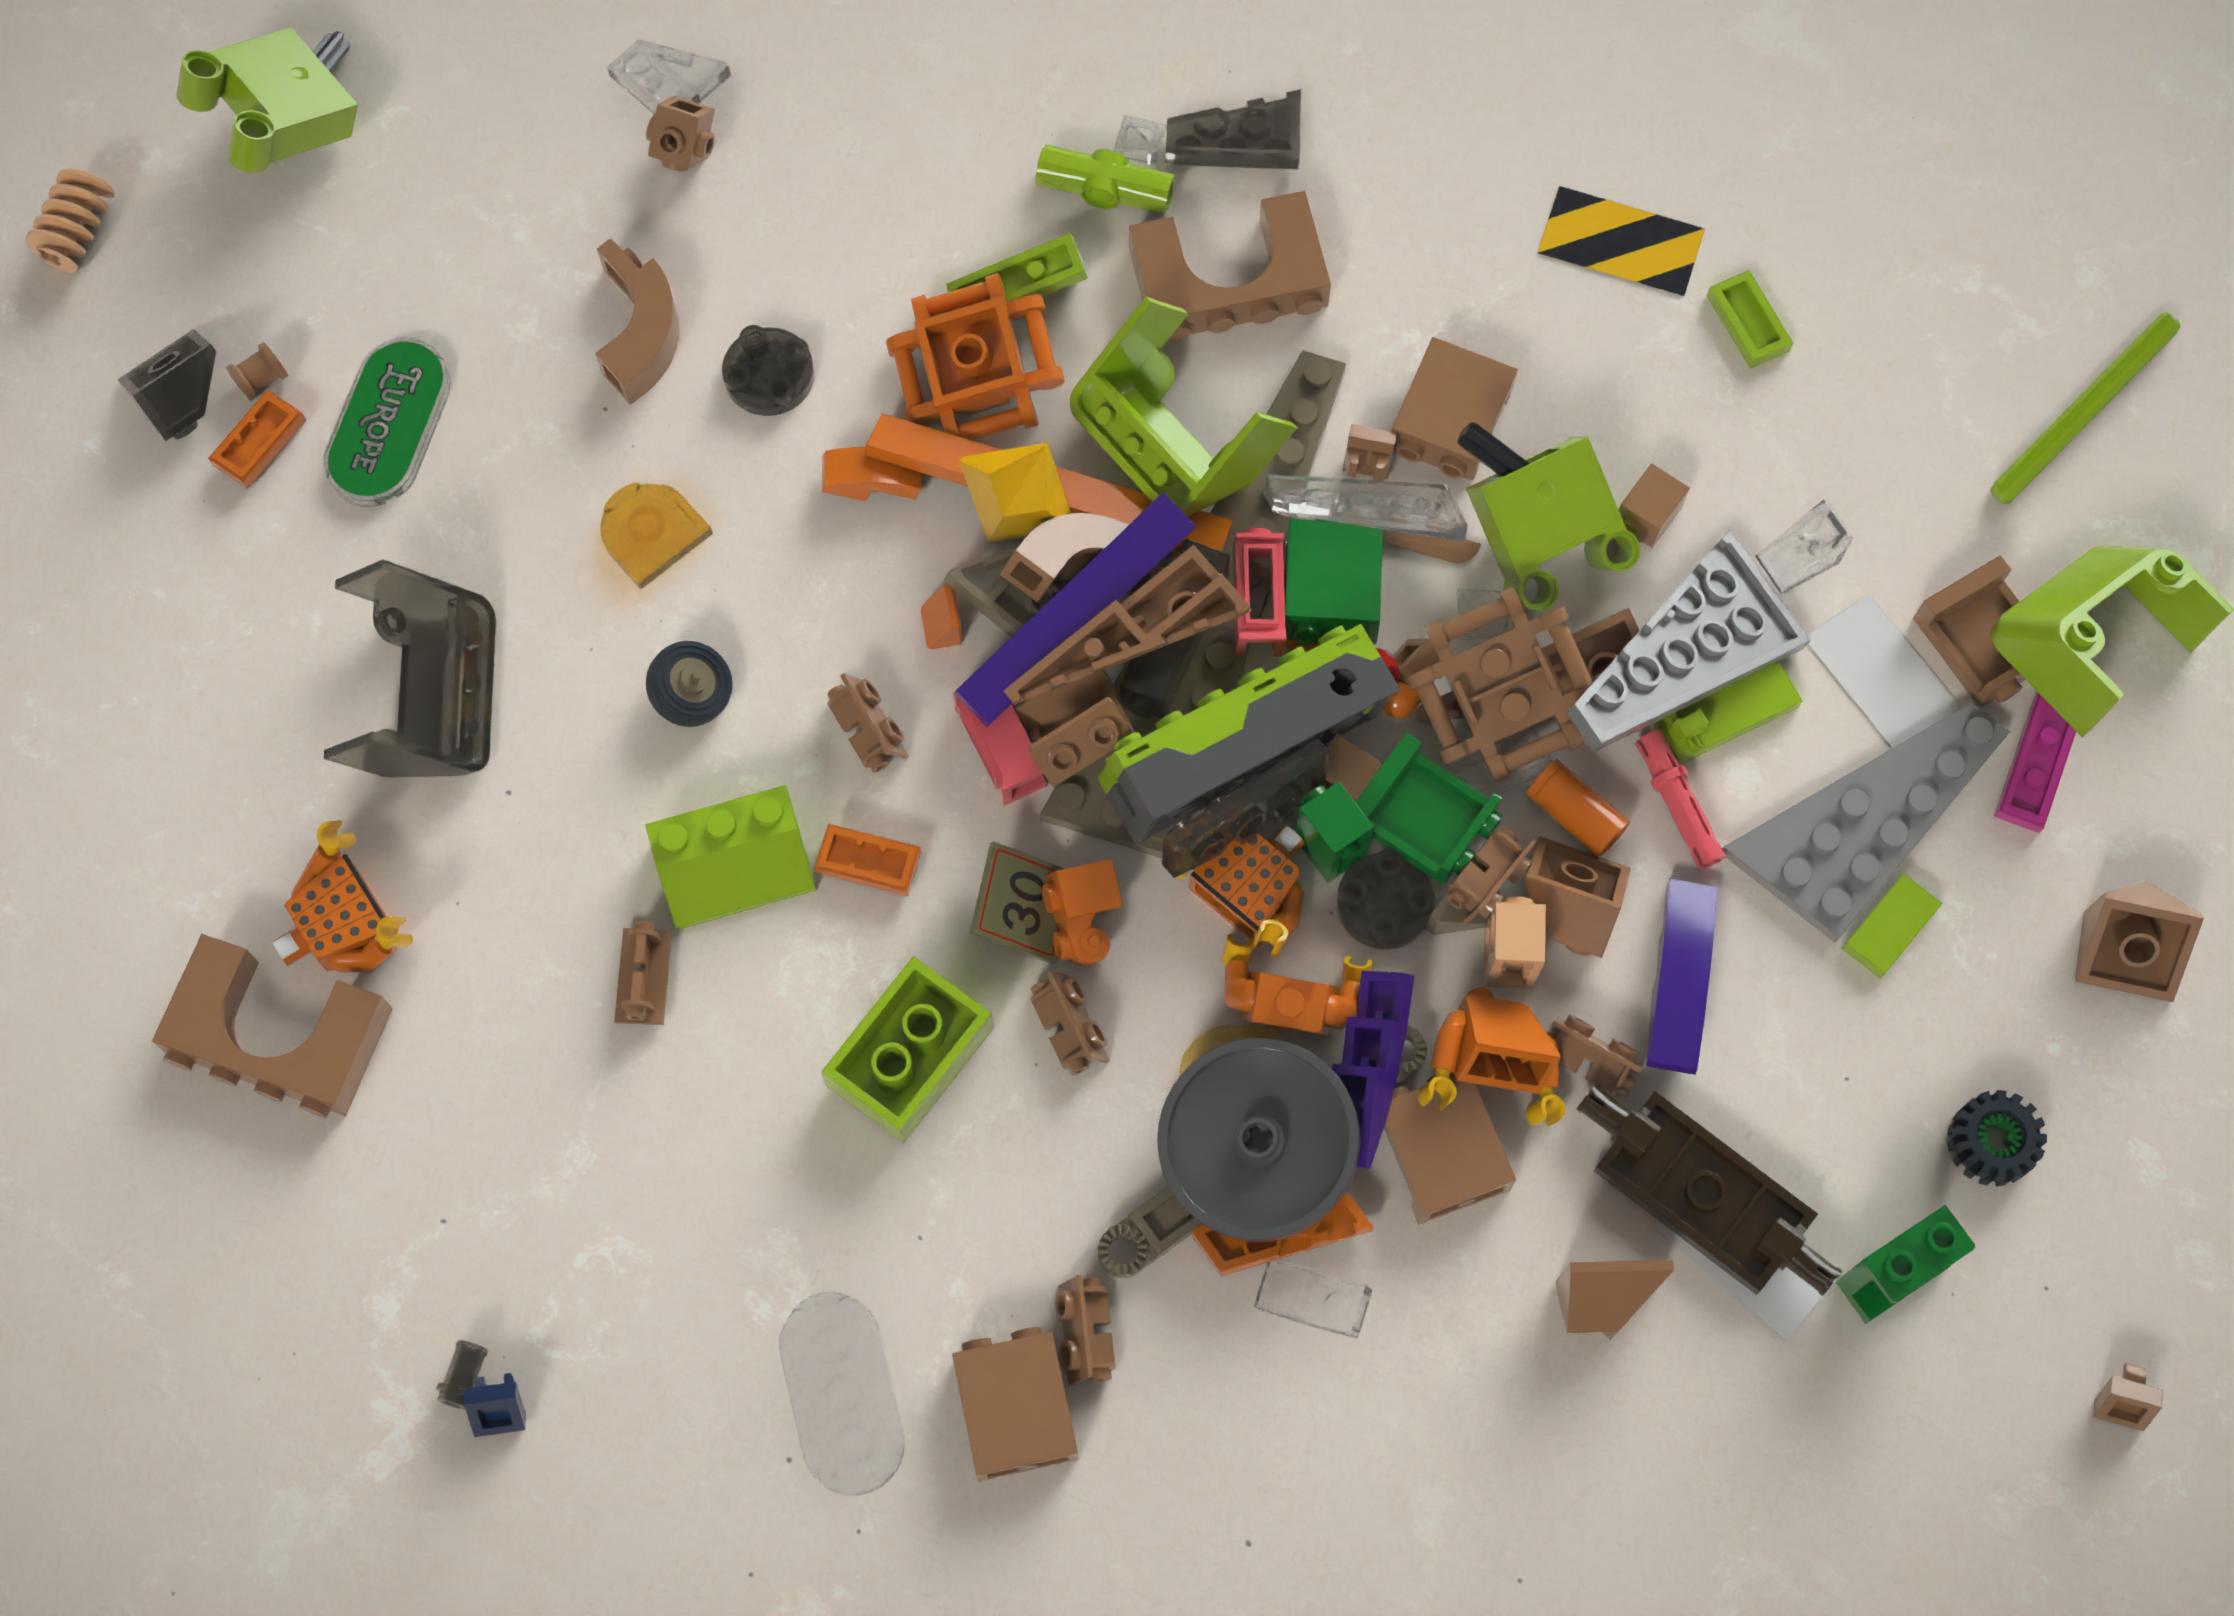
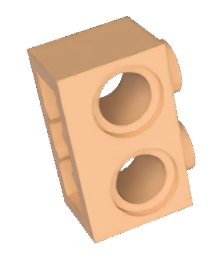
M1508 897L1503 902L1495 903L1485 928L1484 986L1533 989L1545 963L1546 904H1533V900L1526 897Z

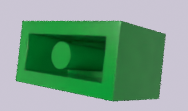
M1337 782L1327 790L1324 786H1319L1301 800L1300 804L1302 806L1299 808L1295 832L1305 843L1302 850L1327 883H1330L1367 858L1374 826L1340 782Z

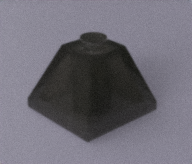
M193 329L117 379L165 441L172 437L178 440L187 436L197 428L198 423L196 421L205 415L216 350L211 343Z

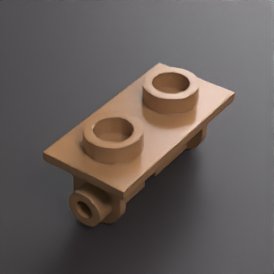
M844 673L840 675L846 687L838 685L829 690L827 696L830 700L827 705L844 732L848 733L858 725L862 728L848 740L865 768L870 767L873 773H876L889 765L887 757L890 755L903 759L908 758L909 755L901 744L904 740V735L898 725L891 718L885 717L878 704L881 702V697L876 688L867 679L861 680Z
M1502 827L1500 831L1494 830L1490 834L1488 840L1473 857L1487 870L1483 872L1470 861L1458 877L1448 886L1449 894L1446 897L1447 901L1457 909L1465 907L1470 912L1462 921L1463 924H1468L1479 913L1484 918L1491 914L1495 903L1501 902L1504 898V895L1498 891L1506 880L1514 884L1531 864V861L1525 856L1535 845L1536 841L1534 839L1523 848L1516 842L1518 840L1516 833L1507 827Z
M636 921L634 929L623 928L614 1023L664 1025L672 930L654 929V923L650 921Z
M1053 971L1047 972L1046 974L1051 985L1048 980L1033 985L1030 988L1033 993L1030 1001L1045 1030H1050L1060 1023L1064 1030L1049 1038L1063 1069H1069L1071 1075L1074 1076L1089 1068L1086 1060L1103 1063L1110 1061L1104 1050V1046L1107 1045L1106 1037L1100 1026L1094 1020L1089 1019L1083 1003L1086 1002V997L1080 984L1073 977H1069V975Z
M1569 1014L1566 1021L1557 1016L1552 1025L1560 1029L1558 1035L1549 1031L1547 1034L1558 1045V1052L1561 1056L1559 1064L1577 1073L1584 1058H1587L1594 1063L1585 1077L1586 1080L1598 1085L1614 1096L1617 1092L1627 1096L1636 1080L1628 1076V1072L1632 1069L1640 1074L1644 1065L1635 1060L1639 1053L1616 1039H1612L1609 1045L1592 1036L1595 1028Z
M1076 1275L1058 1285L1059 1291L1055 1301L1056 1314L1058 1319L1062 1321L1064 1342L1061 1347V1364L1068 1373L1069 1386L1076 1385L1090 1377L1092 1382L1112 1380L1111 1370L1116 1369L1112 1333L1094 1334L1093 1326L1111 1323L1107 1287L1102 1286L1100 1277L1083 1279L1082 1275Z

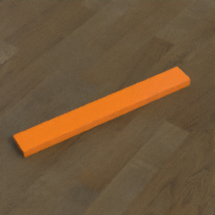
M882 413L866 443L865 456L968 487L959 462L961 457L999 451L1001 449ZM1056 466L1071 513L1103 515L1129 525L1152 503L1142 492ZM1199 511L1188 517L1196 527L1173 550L1184 553L1194 545L1207 561L1218 564L1230 536L1233 520Z

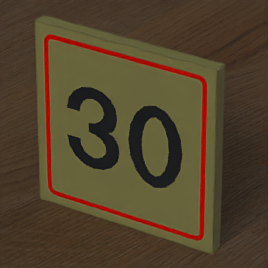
M991 842L969 934L1050 964H1056L1057 956L1053 945L1054 932H1059L1058 923L1055 924L1053 913H1048L1045 908L1042 886L1046 884V875L1064 868L997 842Z

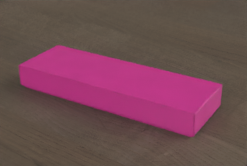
M2038 692L2035 693L1994 817L2040 833L2045 827L2076 731Z

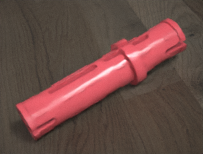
M1658 729L1642 736L1640 740L1635 742V745L1642 758H1644L1653 778L1650 783L1654 791H1659L1663 800H1665L1670 814L1692 854L1691 856L1697 869L1703 870L1721 862V860L1726 858V854L1717 841L1687 780L1689 773L1686 767L1680 765L1674 756L1664 731Z

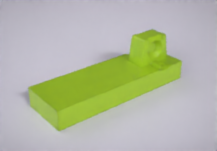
M1070 232L946 284L948 292L985 282L986 276L999 273L1004 286L1006 301H1011L1033 294L1043 297L1066 286L1088 279V275L1076 241Z
M1777 662L1655 722L1653 729H1662L1670 744L1669 746L1681 765L1799 708L1803 700L1780 662Z

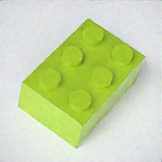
M913 956L821 1071L825 1085L904 1144L993 1031L992 1013Z

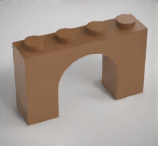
M1305 191L1261 199L1259 223L1270 263L1257 279L1239 287L1226 288L1214 286L1194 275L1185 262L1173 217L1129 225V250L1142 300L1145 297H1149L1183 308L1189 314L1168 341H1179L1190 334L1204 331L1213 333L1224 332L1234 325L1249 322L1264 324L1275 320L1278 316L1293 313L1309 315L1323 307H1328L1331 282Z
M201 933L152 1039V1042L166 1053L163 1060L190 1071L194 1064L211 1069L208 1074L210 1077L231 1086H237L239 1079L256 1085L254 1088L255 1093L277 1102H282L284 1096L300 1100L299 1107L323 1118H327L330 1111L346 1116L393 1008L382 995L336 980L314 1031L301 1046L277 1057L250 1055L243 1052L237 1042L235 1019L238 1008L259 962L247 949Z

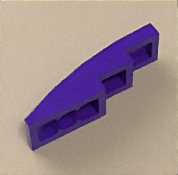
M1669 879L1665 895L1663 929L1659 938L1656 979L1652 988L1646 1062L1648 1067L1696 1075L1698 1070L1711 969L1718 887Z
M1362 970L1356 1017H1347L1342 1064H1332V1070L1340 1078L1354 1103L1359 1120L1361 1145L1357 1168H1371L1395 1089L1408 1027L1415 977L1407 973Z

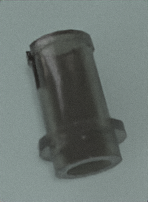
M457 1340L456 1349L444 1382L438 1383L436 1386V1390L440 1392L437 1401L450 1407L465 1410V1389L474 1387L488 1351L486 1348L475 1343Z

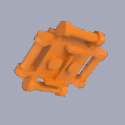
M999 273L986 276L985 282L928 299L925 295L911 298L916 319L914 322L916 329L893 335L886 340L888 354L895 359L907 407L903 412L905 420L926 426L933 420L941 418L944 432L968 440L1024 425L1025 429L1038 426V417L1030 392L1039 389H1054L1065 382L1062 368L1055 364L1043 314L1046 311L1043 296L1033 294L1006 301ZM1020 318L1026 321L1038 370L1025 373L1012 324L1013 320ZM918 348H921L933 396L932 401L925 403L912 352ZM1016 397L1017 408L958 424L957 413L966 411L967 414H974L1008 404L1010 402L1009 398Z

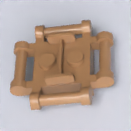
M1514 587L1499 592L1500 598L1441 625L1436 621L1425 626L1427 635L1440 662L1405 677L1410 689H1416L1443 750L1439 751L1444 764H1449L1480 749L1496 784L1508 779L1509 772L1567 746L1572 750L1584 744L1579 730L1567 712L1593 683L1566 623V620L1570 618L1565 607H1559L1528 621ZM1509 615L1514 628L1453 655L1448 642ZM1548 629L1575 688V690L1564 695L1561 694L1535 634ZM1442 676L1446 677L1472 734L1471 737L1460 741L1434 684V680ZM1552 716L1555 717L1560 729L1499 756L1494 745L1495 742Z

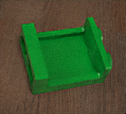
M1289 519L1286 548V640H1295L1301 644H1314L1324 634L1339 626H1343L1345 631H1348L1362 624L1374 645L1377 643L1381 612L1383 524Z
M1406 732L1355 802L1374 826L1373 839L1445 886L1453 873L1458 876L1475 856L1476 853L1471 848L1478 838L1482 836L1488 840L1490 834L1501 822L1503 815L1498 813V809L1503 797L1495 792L1490 798L1486 797L1421 754L1422 742Z
M1945 1204L1863 1259L1837 1280L1836 1284L1864 1323L1867 1324L1973 1251L1975 1244Z

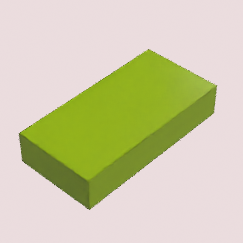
M1750 270L1709 288L1707 298L1750 369L1790 352L1793 341Z
M1903 873L1842 949L1881 979L1943 903Z

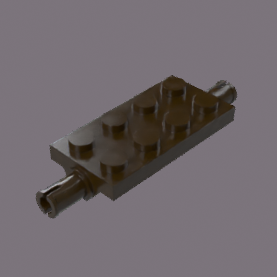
M1595 1084L1577 1107V1111L1582 1112L1612 1135L1610 1140L1614 1142L1595 1167L1594 1172L1755 1295L1760 1293L1778 1268L1783 1271L1787 1267L1816 1289L1821 1296L1829 1290L1834 1283L1833 1281L1842 1272L1839 1267H1835L1805 1244L1807 1238L1803 1235L1817 1217V1212L1656 1091L1653 1092L1639 1111L1633 1109L1630 1112Z

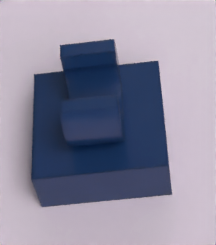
M511 1373L504 1374V1383L487 1386L485 1378L478 1377L473 1388L465 1389L464 1407L474 1437L525 1430L526 1413L517 1383L514 1382Z

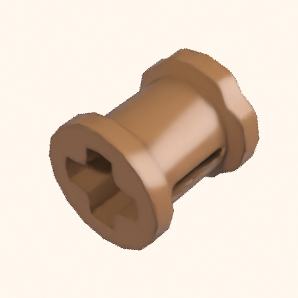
M265 342L258 345V352L237 366L230 364L226 367L236 385L250 402L256 398L255 393L275 379L280 378L284 380L288 377L285 368Z

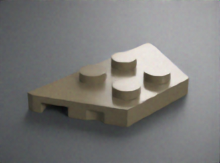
M1017 545L1011 552H998L986 556L978 564L960 569L959 566L955 567L947 573L943 582L1012 637L1067 585L1078 572L1067 573L1057 578L1037 603L999 575L1019 545Z

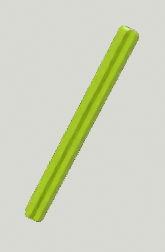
M2161 313L1994 482L1990 489L1991 494L2003 504L2011 503L2177 334V331L2180 329L2179 321L2174 319L2170 313Z

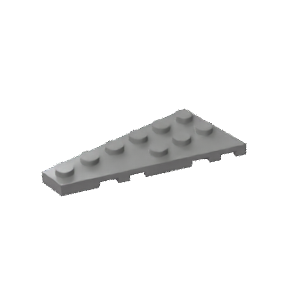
M1729 529L1611 664L1576 701L1567 714L1593 752H1596L1803 650L1810 642V639Z
M1971 702L1725 845L1722 850L1725 852L1728 860L1836 943L2007 737L2010 730Z

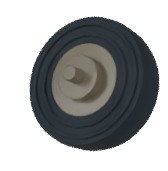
M680 641L665 647L652 660L646 675V692L650 703L664 719L679 726L695 727L712 721L725 709L732 694V676L725 660L713 648L696 641Z

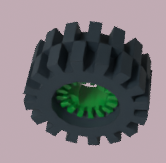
M1997 1090L1993 1095H1990L1989 1091L1981 1093L1975 1099L1972 1098L1952 1118L1954 1122L1949 1126L1947 1135H1952V1139L1947 1142L1948 1151L1955 1150L1957 1154L1952 1161L1956 1167L1963 1164L1967 1168L1963 1174L1969 1179L1975 1175L1980 1177L1979 1184L1987 1186L1991 1182H1995L1997 1187L2005 1186L2010 1181L2014 1183L2037 1166L2036 1163L2042 1159L2045 1150L2041 1149V1147L2047 1143V1134L2040 1133V1129L2045 1126L2043 1118L2040 1117L2035 1120L2032 1113L2037 1109L2032 1103L2026 1107L2021 1105L2020 1102L2023 1097L2016 1093L2010 1098L2006 1097L2007 1091ZM1987 1127H1997L2006 1134L2002 1142L2007 1146V1149L1996 1151L1995 1148L1991 1149L1990 1145L1986 1144L1990 1138L1989 1134L1985 1131Z

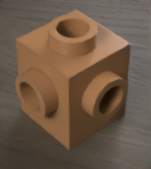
M672 96L657 104L656 113L651 117L646 131V138L650 141L648 156L662 160L664 167L675 171H687L707 159L712 152L715 135L711 133L715 109L677 96Z

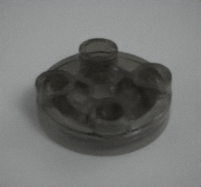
M759 325L747 326L741 331L739 338L731 344L723 359L722 376L727 393L740 408L756 415L773 416L794 409L807 397L814 382V365L808 344L805 340L784 329L774 327L762 328Z
M1384 849L1379 853L1370 854L1359 859L1345 872L1337 892V912L1344 928L1357 941L1377 949H1395L1411 943L1425 930L1430 915L1433 912L1435 894L1431 882L1424 872L1403 859L1398 851Z

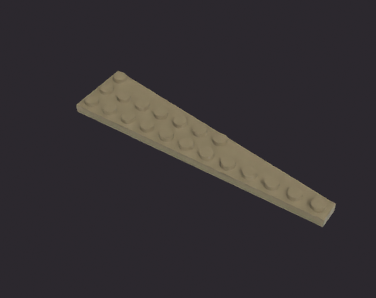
M1302 350L1266 414L1291 421L1297 427L1296 431L1249 486L1216 502L1211 514L1233 520V525L1219 563L1208 562L1219 574L1222 573L1232 586V549L1236 533H1244V531L1252 528H1265L1270 530L1271 533H1283L1284 550L1288 536L1289 519L1295 518L1345 372L1346 363ZM1249 558L1250 619H1260L1272 585L1271 558ZM1234 619L1126 661L1114 685L1134 733L1139 732L1141 737H1144L1157 730L1155 724L1165 716L1178 710L1184 716L1198 709L1196 703L1209 693L1222 689L1223 693L1227 694L1236 689L1237 681L1240 679L1252 643H1247L1244 656H1235ZM1115 749L1056 785L1040 813V820L1159 858H1163L1174 843L1184 842L1193 816L1191 815L1148 839L1135 844L1097 779L1107 764L1105 759L1114 753Z

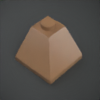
M1539 836L1524 885L1534 904H1546V926L1555 942L1565 945L1567 949L1576 954H1592L1602 958L1621 910L1631 868Z

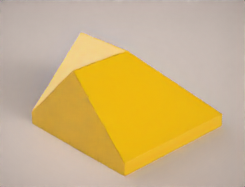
M1048 442L964 456L959 460L988 543L1025 538L1041 523L1060 515L1071 514Z

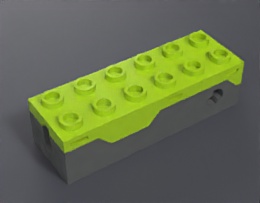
M1362 624L1348 631H1345L1343 626H1339L1318 639L1320 645L1308 652H1305L1303 647H1298L1278 660L1279 667L1267 673L1264 672L1263 668H1258L1243 676L1237 681L1239 687L1231 692L1224 694L1222 689L1215 690L1196 703L1198 709L1184 716L1180 710L1165 716L1155 724L1157 730L1141 737L1139 732H1135L1121 739L1113 746L1115 752L1105 759L1107 764L1097 779L1134 843L1138 844L1312 752L1321 742L1324 744L1329 743L1337 733L1344 735L1376 718L1401 690L1398 686L1400 670L1393 656L1384 649L1375 648Z

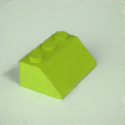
M786 785L645 824L657 872L676 930L816 891Z

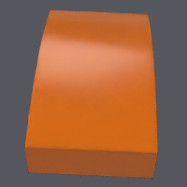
M866 447L827 450L822 456V492L866 501L871 490L916 500L922 489L921 472L865 456Z

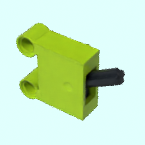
M288 28L211 51H189L182 57L177 99L187 109L206 112L214 109L218 104V99L221 97L236 114L228 150L229 161L237 169L244 172H261L271 162L352 136L358 104L331 74L349 51L350 43L344 39L343 33L335 31L334 34H326L317 47L311 51L292 28Z
M1470 422L1463 428L1457 440L1458 445L1496 473L1467 487L1466 491L1505 580L1503 591L1514 587L1524 610L1537 612L1548 610L1558 598L1559 586L1557 580L1548 571L1538 569L1537 565L1584 542L1585 558L1595 569L1622 572L1629 570L1636 564L1641 551L1639 541L1625 527L1588 437H1571L1536 455L1523 459L1476 422ZM1613 538L1618 545V554L1613 561H1610L1606 555V546ZM1533 578L1537 583L1538 590L1535 598L1529 602L1525 597L1524 587L1527 581Z

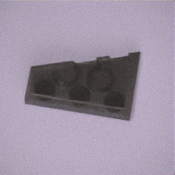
M1301 89L1286 92L1285 99L1265 103L1263 98L1247 101V107L1224 111L1217 107L1167 118L1165 165L1299 170Z

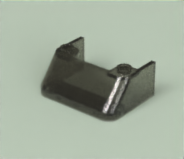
M384 559L336 579L335 589L374 602L373 623L377 633L386 642L402 647L397 731L391 729H382L377 732L372 731L325 749L323 759L382 777L466 776L482 770L487 765L490 756L496 616L490 602L478 593Z

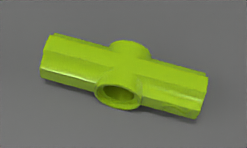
M1045 145L1041 150L1035 176L1036 185L1079 194L1086 203L1099 209H1114L1118 204L1164 215L1169 209L1175 184V174L1132 165L1125 156L1112 150L1100 149L1089 155L1050 145Z

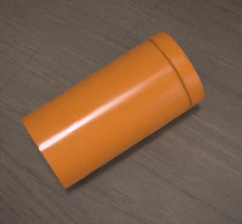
M1558 759L1554 760L1544 769L1526 792V795L1598 858L1613 846L1630 825V821Z

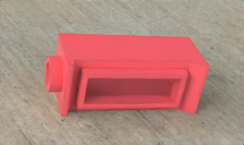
M1252 528L1244 531V533H1236L1232 549L1233 587L1250 606L1249 558H1271L1273 619H1250V612L1235 618V656H1244L1247 643H1272V656H1282L1286 643L1283 533H1271L1270 530L1265 528Z
M953 693L955 711L959 714L995 788H1001L1003 805L1006 806L1046 787L1047 783L1043 777L1044 774L1028 750L1032 743L1012 704L986 727Z

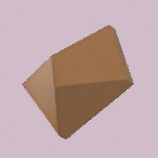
M2148 881L2104 893L2083 914L2075 973L2076 982L2174 1002L2204 920L2203 914Z
M1673 1260L1570 1262L1556 1281L1557 1294L1567 1333L1602 1332L1611 1340L1674 1271Z

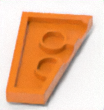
M1346 1192L1339 1204L1319 1223L1306 1231L1285 1239L1267 1242L1242 1241L1219 1234L1203 1224L1191 1231L1192 1238L1219 1275L1225 1276L1372 1232L1373 1225L1349 1193Z

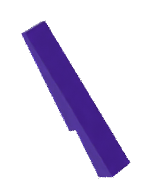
M1163 492L976 670L954 694L988 727L1012 704L1004 693L1008 686L1113 601L1117 600L1119 602L1196 526Z

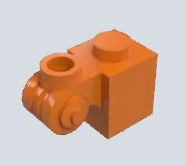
M1112 859L1056 870L1046 875V884L1042 886V897L1047 912L1053 913L1055 924L1058 923L1059 932H1054L1053 945L1059 961L1069 959L1076 965L1088 966L1103 960L1108 954L1110 940L1103 930L1092 928L1091 923L1095 915L1110 912L1123 906Z

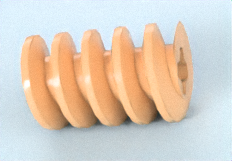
M64 169L57 175V184L49 190V200L44 201L42 204V214L34 220L33 227L35 230L28 232L25 241L28 248L45 263L63 272L72 274L77 272L78 265L69 256L80 259L84 258L86 254L85 249L76 242L91 243L94 237L84 226L99 228L101 220L92 211L102 214L108 210L109 206L99 196L110 199L114 198L115 192L106 181L95 175L76 169Z

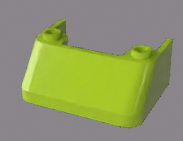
M1145 297L1073 388L1069 402L1070 410L1075 419L1152 502L1164 492L1189 517L1249 486L1296 431L1297 427L1291 421L1255 412L1233 441L1222 447L1217 455L1213 457L1161 402L1172 387L1175 377L1174 366L1171 360L1161 351V348L1189 314L1183 308Z
M2093 547L2006 611L1993 625L1990 636L1997 651L2082 738L2125 695L2092 661L2103 649L2105 636L2100 626L2087 614L2125 586L2191 653L2234 611V608L2180 554L2162 548Z

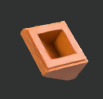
M946 584L921 607L926 644L929 649L961 645V641H963L955 591Z

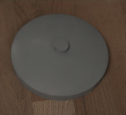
M1248 1038L1233 1041L1210 1050L1193 1062L1180 1075L1171 1088L1161 1111L1157 1134L1159 1161L1163 1175L1180 1204L1196 1220L1209 1229L1230 1238L1252 1242L1285 1239L1308 1230L1324 1219L1346 1194L1357 1169L1361 1145L1360 1126L1354 1103L1337 1074L1312 1052L1286 1041L1269 1038Z

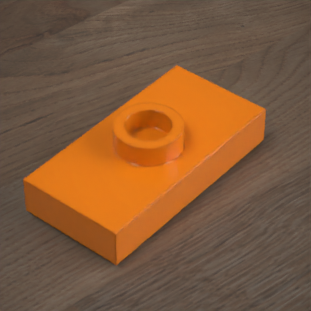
M266 390L208 459L214 467L248 489L305 423L306 418L302 412L269 390Z
M828 823L814 869L818 874L909 896L922 851L919 846Z

